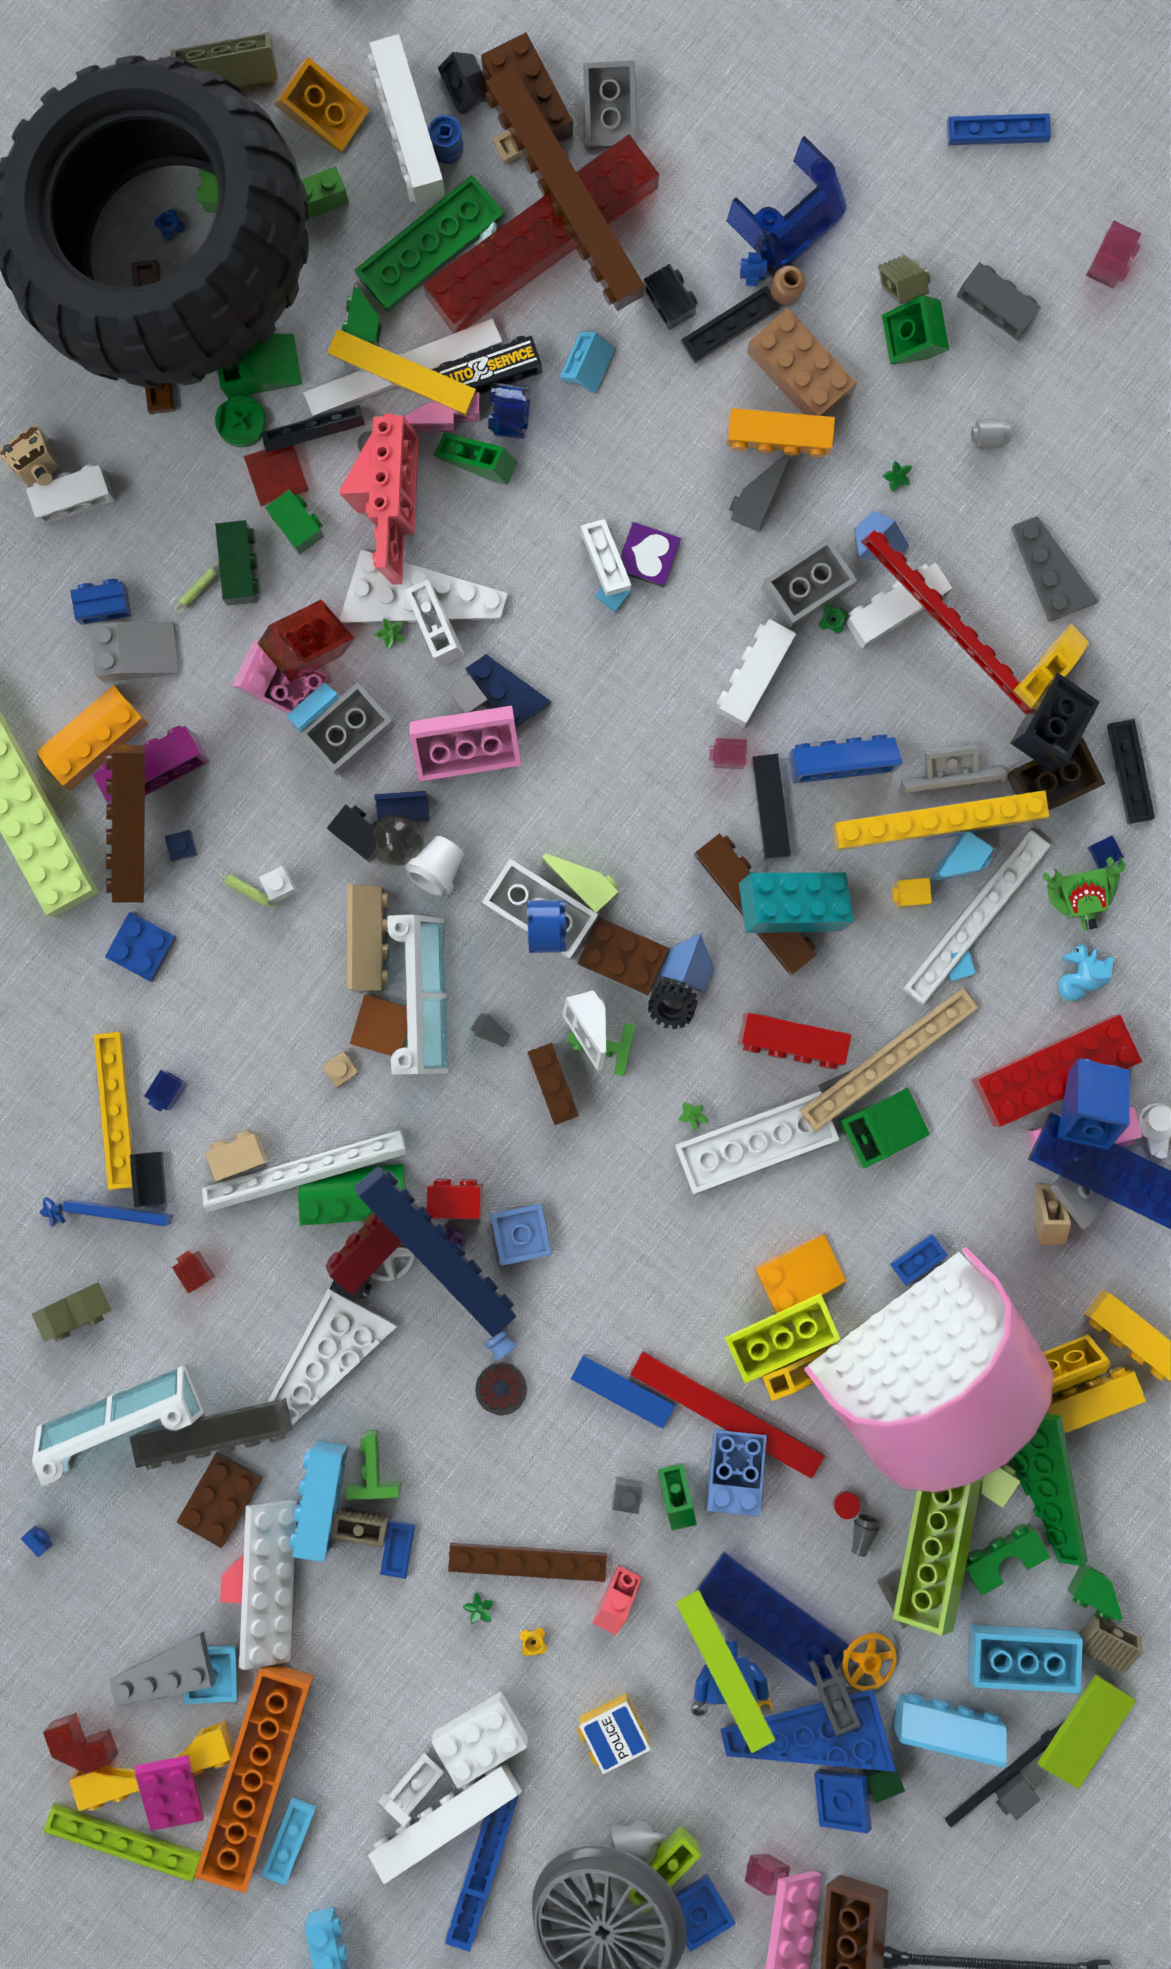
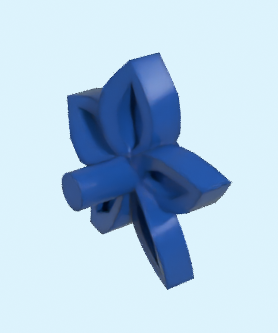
M48 1197L44 1198V1208L39 1213L44 1217H49L50 1226H54L57 1221L60 1223L66 1222L59 1213L62 1211V1205L55 1204Z

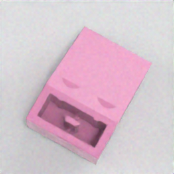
M253 640L232 686L255 699L289 714L324 682L326 683L329 676L263 640Z

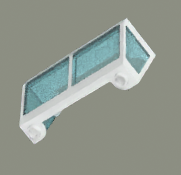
M389 915L387 920L390 937L398 942H405L408 1048L396 1050L391 1057V1075L449 1073L445 919L420 915Z
M185 1365L39 1425L36 1431L32 1463L41 1486L58 1480L64 1472L71 1469L69 1462L74 1454L159 1418L162 1424L169 1430H178L196 1421L204 1414V1411Z

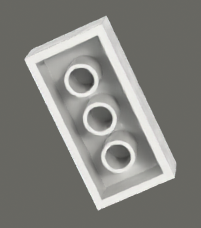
M509 859L482 901L483 905L528 933V901L565 900L566 952L559 954L571 960L598 918V914L517 862Z

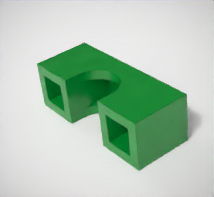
M1020 1524L1011 1530V1534L1004 1538L997 1537L992 1539L986 1548L980 1551L976 1549L969 1552L965 1570L974 1587L982 1596L1004 1584L999 1574V1566L1005 1558L1017 1557L1021 1564L1029 1570L1049 1559L1050 1556L1036 1530L1030 1524Z

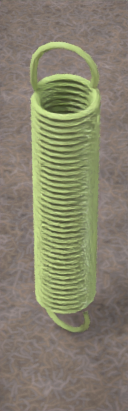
M219 562L214 563L193 584L185 595L178 600L179 603H182L187 608L218 576L212 567L215 564H219Z
M219 873V875L226 878L224 883L229 887L255 900L262 906L268 905L275 908L267 904L270 900L268 895L231 874L227 878Z

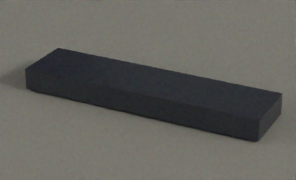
M766 285L681 339V343L693 362L696 363L780 310V305L773 299L770 289Z
M360 405L264 431L262 433L263 444L267 453L363 426L365 423Z
M1135 718L1109 723L1107 728L1127 825L1154 820L1155 816Z
M778 753L752 756L764 859L790 856Z

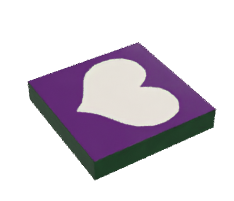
M632 522L620 556L627 575L664 588L681 538Z

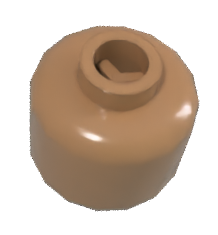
M794 266L780 268L775 273L770 285L773 299L782 305H791L797 302L806 286L803 272Z

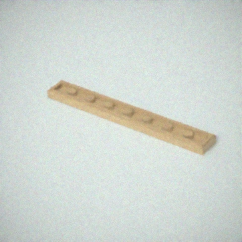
M964 988L959 989L800 1109L799 1112L813 1131H818L979 1009Z

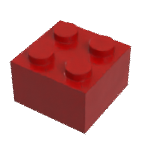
M435 1179L433 1183L427 1186V1210L433 1218L480 1219L483 1215V1184H477V1179H462L460 1184H451V1179Z

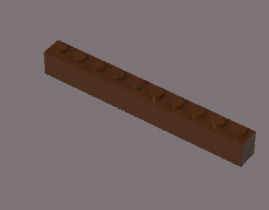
M512 66L487 80L485 98L491 109L496 108L499 113L498 120L505 131L508 129L512 135L511 141L515 150L523 153L527 170L530 174L535 173L538 178L537 185L544 196L548 195L551 200L550 206L554 215L557 218H562L565 223L563 228L570 240L574 238L578 245L576 249L582 261L587 260L591 267L589 270L593 280L596 283L600 282L604 288L603 295L609 305L613 304L616 310L619 311L642 298L645 289L644 283L514 67Z

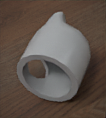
M638 1819L629 1826L610 1825L615 1849L629 1853L647 1864L654 1860L657 1855L658 1844L662 1842V1835L659 1832H655L650 1823L643 1819Z

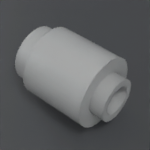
M1002 420L979 421L975 427L971 428V442L975 443L977 448L1002 447L1003 444H1009L1010 425L1009 423H1003Z

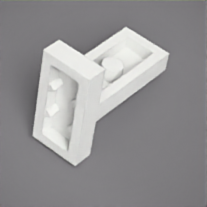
M423 1753L388 1795L384 1794L378 1803L404 1827L411 1819L408 1815L444 1772Z

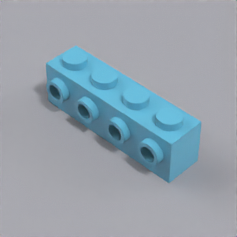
M335 1907L309 1913L304 1927L313 1969H348L346 1945L342 1944V1925L340 1919H337Z

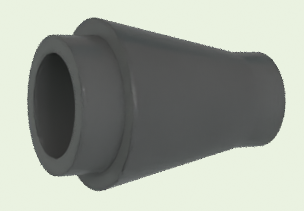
M481 1013L471 1027V1030L475 1032V1036L501 1047H504L511 1036L489 1014Z
M860 1514L858 1519L854 1520L853 1547L851 1551L855 1555L867 1556L868 1550L880 1530L878 1527L879 1521L876 1518Z

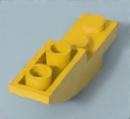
M1070 624L1039 658L1040 661L1014 691L1032 708L1057 672L1064 677L1070 672L1084 653L1089 641L1073 624Z

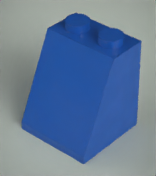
M1078 1059L1068 1073L1058 1138L1108 1150L1130 1125V1070L1122 1069L1115 1065L1096 1063L1089 1059Z

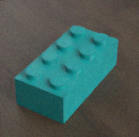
M846 872L750 873L739 883L746 933L838 932L854 922Z

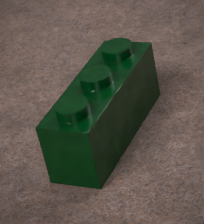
M246 520L215 523L223 601L227 606L257 603V594H261L259 578L255 579L254 569H258L257 554L253 553L252 544H256L254 528H250Z

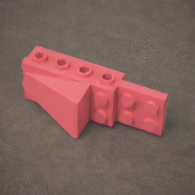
M384 414L382 417H373L372 433L341 486L340 495L357 513H366L367 517L376 525L374 537L377 545L376 551L373 553V564L392 585L403 584L405 535L415 534L419 435L403 415Z

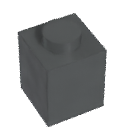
M616 1477L612 1509L639 1514L643 1490L642 1481Z
M1020 1772L995 1791L999 1798L996 1804L1006 1816L1010 1813L1016 1821L1040 1801L1035 1790Z

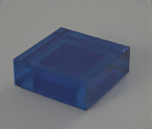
M1113 835L1087 847L1098 869L1108 866L1106 861L1109 857H1112L1114 863L1119 861L1120 857L1124 858Z

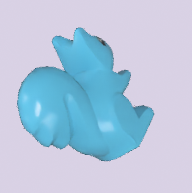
M1085 945L1076 946L1069 954H1065L1062 957L1068 962L1078 964L1077 973H1067L1059 979L1058 992L1064 1000L1070 1002L1079 1001L1080 998L1086 996V991H1095L1110 983L1114 957H1108L1105 961H1100L1097 959V950H1092L1090 956H1088V950Z

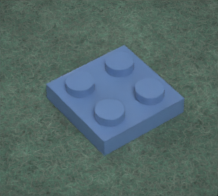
M542 1203L490 1214L501 1265L552 1255Z

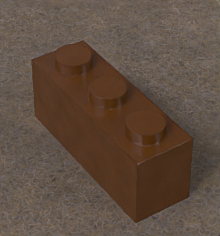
M549 1043L528 1051L554 1125L578 1117L577 1108L553 1044Z

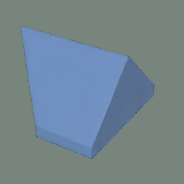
M872 511L854 529L860 558L879 561L861 542L873 530L877 533H883L888 538L889 545L895 552L903 553L909 547L897 523L875 511Z
M701 933L670 948L658 976L671 981L676 979L679 984L684 982L686 983L685 986H691L693 989L705 993L714 967Z

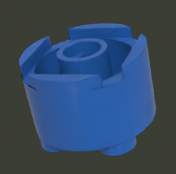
M565 900L528 901L529 953L566 952Z

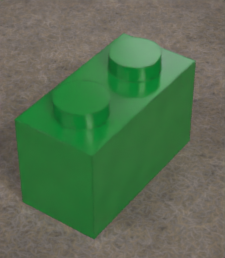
M289 489L266 506L265 509L300 555L324 537L320 529L323 525L315 514L310 516L305 508L308 505L298 493L294 496Z

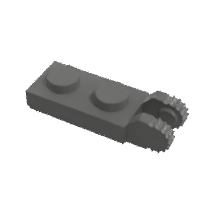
M830 1654L824 1656V1661L832 1675L828 1678L821 1679L820 1670L814 1660L808 1663L815 1677L816 1688L836 1736H839L861 1725L842 1678L837 1673Z

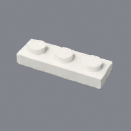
M605 519L582 525L580 532L606 597L630 590V580Z

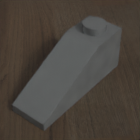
M784 454L742 490L740 497L734 496L729 511L733 512L731 521L759 532L791 455Z

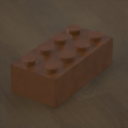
M527 32L481 54L482 71L487 80L513 66L558 142L573 136V120Z
M839 1875L827 1883L820 1969H883L888 1889L843 1875Z

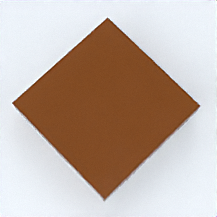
M364 994L350 1044L392 1056L396 1050L403 1048L408 1034L407 1006Z

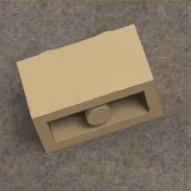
M248 1130L235 1135L236 1140L226 1144L224 1139L210 1145L211 1150L204 1153L215 1182L268 1162L258 1133L250 1134Z

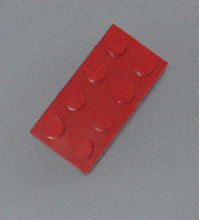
M748 1012L743 1015L738 1045H743V1051L760 1053L762 1049L769 1051L768 1056L786 1059V1055L794 1056L793 1061L812 1064V1060L819 1061V1067L838 1069V1066L846 1064L852 1034Z

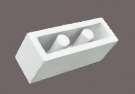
M94 464L86 465L81 468V471L75 473H62L57 476V479L52 480L46 486H41L36 482L33 484V487L26 489L35 518L42 525L115 501L106 472L100 465Z

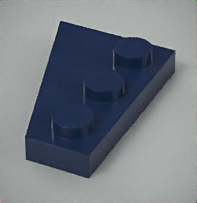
M487 654L465 668L493 709L512 706L516 728L552 703Z

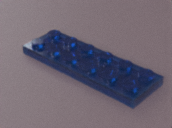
M1049 1113L1027 1160L1171 1229L1170 1170L1115 1143L1107 1150L1059 1139L1058 1129L1061 1117L1054 1113Z
M725 1551L721 1553L696 1588V1590L699 1589L708 1608L815 1687L816 1680L808 1662L814 1660L820 1670L821 1679L828 1678L832 1675L825 1664L824 1656L830 1654L834 1667L837 1670L843 1661L844 1650L850 1645Z

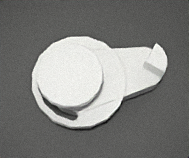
M1160 1103L1149 1104L1142 1109L1138 1116L1140 1130L1146 1138L1150 1156L1161 1159L1168 1156L1169 1138L1171 1137V1108ZM1156 1106V1107L1152 1108L1149 1112H1147L1146 1115L1144 1116V1118H1142L1143 1114L1145 1113V1111H1146L1147 1109H1149L1150 1107Z

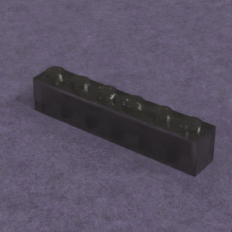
M284 1398L200 1417L191 1425L178 1430H169L165 1426L138 1431L131 1435L129 1439L136 1468L146 1466V1470L162 1466V1462L165 1461L177 1464L186 1461V1457L195 1455L196 1459L210 1456L211 1451L220 1449V1453H226L235 1450L236 1446L245 1444V1448L259 1445L261 1444L260 1440L268 1438L270 1442L280 1441L286 1438L285 1435L293 1427L287 1401Z

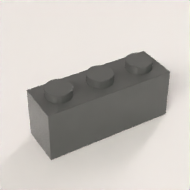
M980 262L961 285L957 294L958 298L1017 341L1041 309V306L1037 304L1033 297L1024 295L1017 290L1014 283L1002 279L992 267L983 265Z

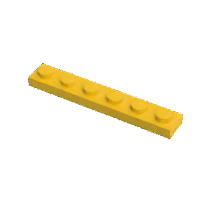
M122 1032L94 1034L108 1190L131 1188L130 1155L133 1154Z

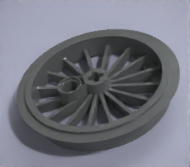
M578 1847L555 1857L542 1870L536 1881L532 1896L535 1935L542 1954L553 1969H590L585 1964L598 1943H600L598 1969H604L605 1948L613 1969H621L617 1954L628 1969H641L629 1953L652 1967L650 1969H676L686 1944V1924L682 1908L673 1890L662 1876L639 1858L610 1847ZM590 1873L605 1875V1884H593ZM582 1875L588 1892L586 1897L570 1877ZM611 1877L628 1884L614 1909L612 1908ZM562 1883L578 1905L553 1888L557 1884ZM632 1888L636 1889L646 1898L621 1915L618 1914V1910ZM595 1898L601 1900L602 1903L597 1902ZM548 1899L572 1915L548 1909ZM649 1906L654 1908L659 1917L625 1922ZM550 1921L575 1928L553 1930ZM662 1928L665 1940L634 1931ZM583 1937L565 1949L558 1940ZM594 1940L581 1963L570 1955ZM637 1944L663 1950L665 1954L659 1960Z

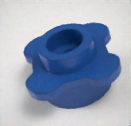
M174 210L161 213L154 221L155 227L161 230L162 237L165 240H171L173 235L178 232L182 233L185 229L184 223L178 220L177 213Z

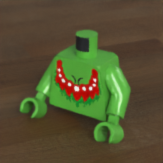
M1109 857L1106 861L1110 868L1108 871L1107 868L1062 876L1057 869H1054L1055 875L1052 878L1045 872L1043 878L1048 883L1049 902L1061 914L1065 915L1067 919L1080 916L1083 931L1099 928L1096 913L1108 910L1109 905L1113 902L1119 884L1120 873L1126 867L1122 857L1119 858L1117 865H1114L1112 857Z

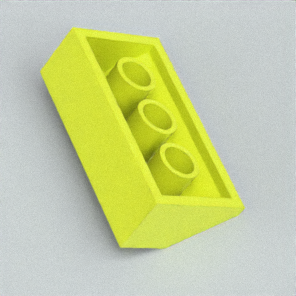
M821 1293L724 1337L745 1384L841 1340Z

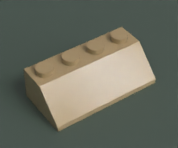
M347 884V990L353 992H384V986L389 984L388 970H384V960L389 958L388 944H384V934H388V920L384 919V908L389 907V895L384 893V888L381 886Z

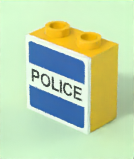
M627 1693L579 1716V1727H577L579 1736L583 1743L587 1741L591 1749L589 1751L590 1758L595 1767L599 1765L603 1774L651 1750L650 1740Z

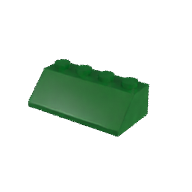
M404 1164L380 1166L384 1172L390 1170L399 1181L397 1185L401 1190L406 1188ZM377 1166L361 1167L299 1185L300 1226L365 1221L374 1212L358 1197L354 1186Z

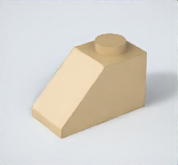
M1036 1184L1035 1226L1039 1245H1066L1071 1226L1069 1213L1049 1188L1051 1185Z

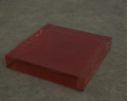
M294 445L267 453L264 449L244 456L261 507L270 504L289 489L294 496L298 493L301 494L309 491Z

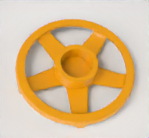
M873 1631L856 1638L843 1652V1675L846 1681L858 1690L867 1691L881 1687L889 1680L896 1667L897 1655L893 1643L886 1636ZM869 1639L865 1653L853 1651L857 1645ZM876 1639L886 1642L891 1651L876 1653ZM892 1658L891 1668L886 1677L882 1679L879 1672L882 1662ZM849 1659L859 1663L858 1669L851 1678L848 1673ZM865 1673L871 1675L876 1682L872 1686H860L856 1683Z

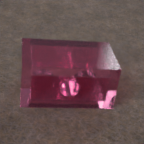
M1114 220L1107 230L1085 276L1112 289L1118 280L1123 282L1130 269L1126 265L1129 258L1134 259L1140 249L1141 244L1137 242L1141 233Z

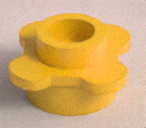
M538 1627L534 1631L522 1630L520 1632L519 1638L523 1642L522 1654L524 1656L544 1654L547 1651V1645L544 1643V1629ZM531 1640H535L536 1643L532 1644Z

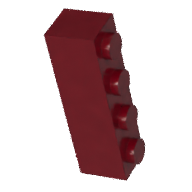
M374 1213L366 1218L364 1226L357 1233H353L348 1237L345 1246L339 1252H335L330 1256L325 1266L329 1277L352 1295L402 1243Z

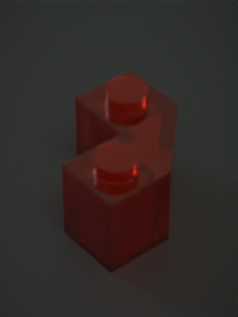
M77 1713L52 1721L43 1731L51 1757L85 1774L110 1765L118 1755L110 1728L85 1737Z

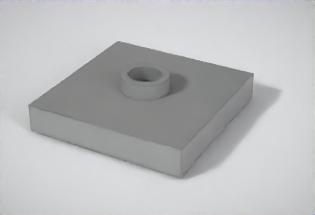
M1081 1157L1074 1160L1049 1187L1081 1229L1088 1227L1113 1199Z

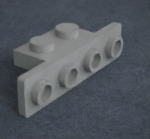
M971 745L924 752L926 776L902 779L901 786L905 792L920 794L928 789L944 791L948 790L950 786L972 787L975 783L980 782L996 784L1000 780L1008 779V773L1002 766L979 769L978 747Z

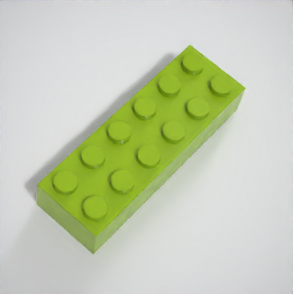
M982 1478L972 1484L940 1492L917 1490L893 1614L894 1620L941 1636L954 1631Z

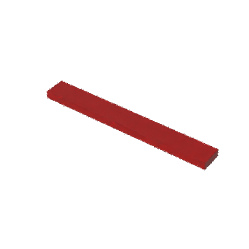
M644 1351L641 1352L630 1372L631 1376L727 1431L767 1435L765 1453L810 1479L813 1478L825 1457L822 1453Z

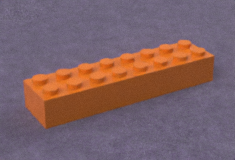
M280 1664L259 1668L195 1878L246 1893L257 1863L314 1675Z

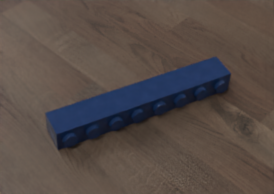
M377 1166L354 1186L358 1197L480 1325L494 1337L517 1317L512 1309L514 1306L512 1300L505 1293L501 1296L496 1291L498 1289L496 1283L489 1276L485 1279L480 1274L482 1272L480 1266L473 1259L468 1261L464 1257L466 1252L457 1242L452 1244L447 1239L450 1235L441 1224L435 1226L430 1221L433 1217L424 1206L418 1208L414 1204L416 1199L407 1188L401 1190L398 1187L397 1183L399 1181L390 1170L384 1172L380 1166Z

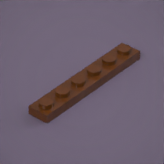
M450 1543L448 1572L605 1582L607 1553Z

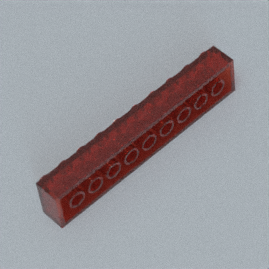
M629 134L577 171L608 225L658 189L659 173ZM548 195L540 198L423 284L426 298L453 333L467 329L576 249L578 245L574 238L570 240L563 228L565 223L562 218H557L554 215Z

